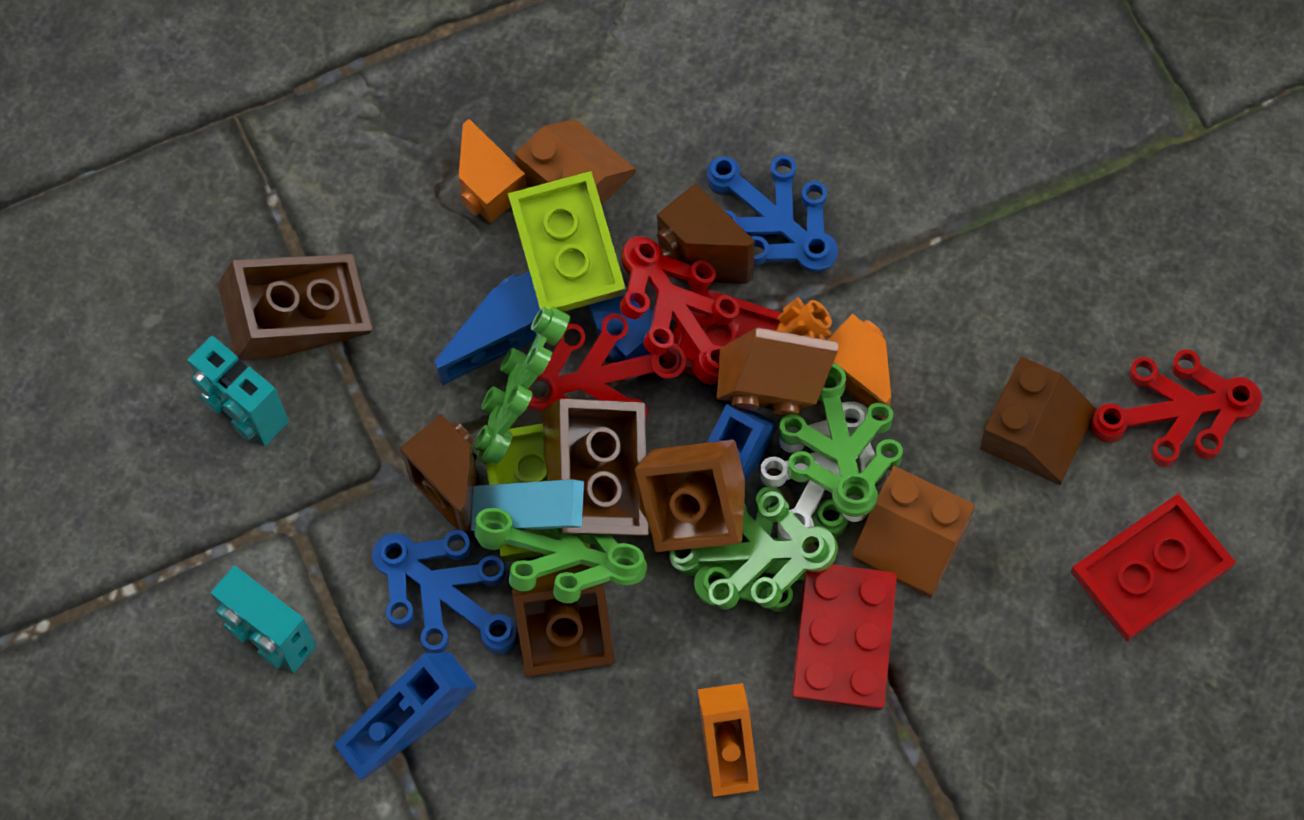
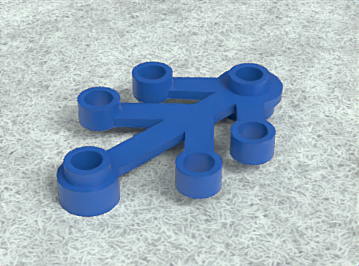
M780 155L771 162L770 174L773 181H775L776 205L740 176V167L735 160L729 157H718L710 162L707 167V184L709 188L718 194L734 193L761 216L737 217L732 211L724 210L748 235L782 234L792 242L768 245L767 241L762 237H751L754 240V247L763 249L762 254L754 255V266L771 261H797L805 270L819 273L829 269L835 263L838 254L837 244L830 235L824 233L823 207L827 201V189L824 184L818 181H810L802 188L801 201L804 207L807 208V231L793 220L792 181L796 175V163L791 157ZM779 166H786L790 169V172L781 174L776 169ZM722 168L731 170L727 175H720L716 171ZM818 192L821 198L812 200L807 197V194ZM819 246L824 251L820 254H814L810 252L809 248Z
M460 530L449 532L441 540L413 543L404 534L391 533L381 537L376 542L372 551L374 565L380 573L388 576L390 602L386 607L387 619L393 627L399 629L408 627L414 620V610L411 603L407 600L406 576H408L421 586L425 628L421 632L420 639L426 652L442 653L449 645V637L442 621L441 602H443L481 631V638L487 650L495 654L507 653L514 648L518 640L514 621L503 614L492 616L454 588L480 583L488 586L499 585L506 575L503 561L497 556H486L478 565L433 571L419 562L447 556L455 561L465 559L470 554L471 544L468 535ZM454 540H462L465 543V546L460 551H452L449 545ZM392 548L402 550L401 556L397 559L387 558V552ZM495 565L500 568V571L496 576L488 577L484 574L485 568ZM396 608H406L408 610L406 617L403 619L393 618L392 613ZM496 625H503L507 628L506 633L501 637L492 636L490 631ZM433 633H439L443 636L441 643L435 646L429 645L427 643L428 637Z

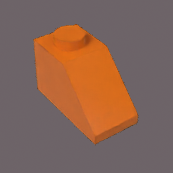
M470 119L464 122L459 166V181L462 191L460 199L473 215L476 216L480 213L489 223H492L511 207L508 193L527 188L525 173Z
M851 314L828 339V341L838 342V352L833 363L839 365L846 374L845 390L869 408L870 405L878 402L890 406L892 396L886 339H884L882 332L875 324L867 320L862 322L855 315ZM878 415L883 420L886 418L882 415Z
M743 683L697 689L713 797L759 790L750 710Z

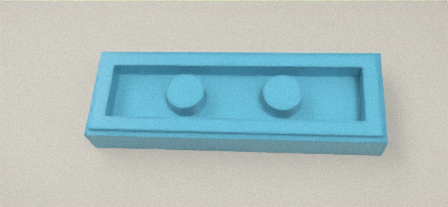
M573 479L473 486L471 531H475L477 514L487 508H498L506 511L512 518V527L520 530L582 527L584 481Z

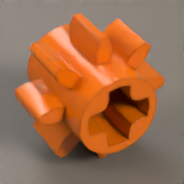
M797 297L783 308L784 312L778 316V320L781 322L777 328L778 332L822 340L831 335V332L828 330L832 325L830 314L818 301L811 300L804 305L802 300Z

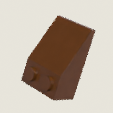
M353 254L232 260L217 283L233 351L239 360L278 358L367 335L372 331Z
M559 398L543 409L544 457L549 481L573 479L584 481L582 527L559 528V533L647 536L648 520L635 473V468L646 457L645 404L639 402Z

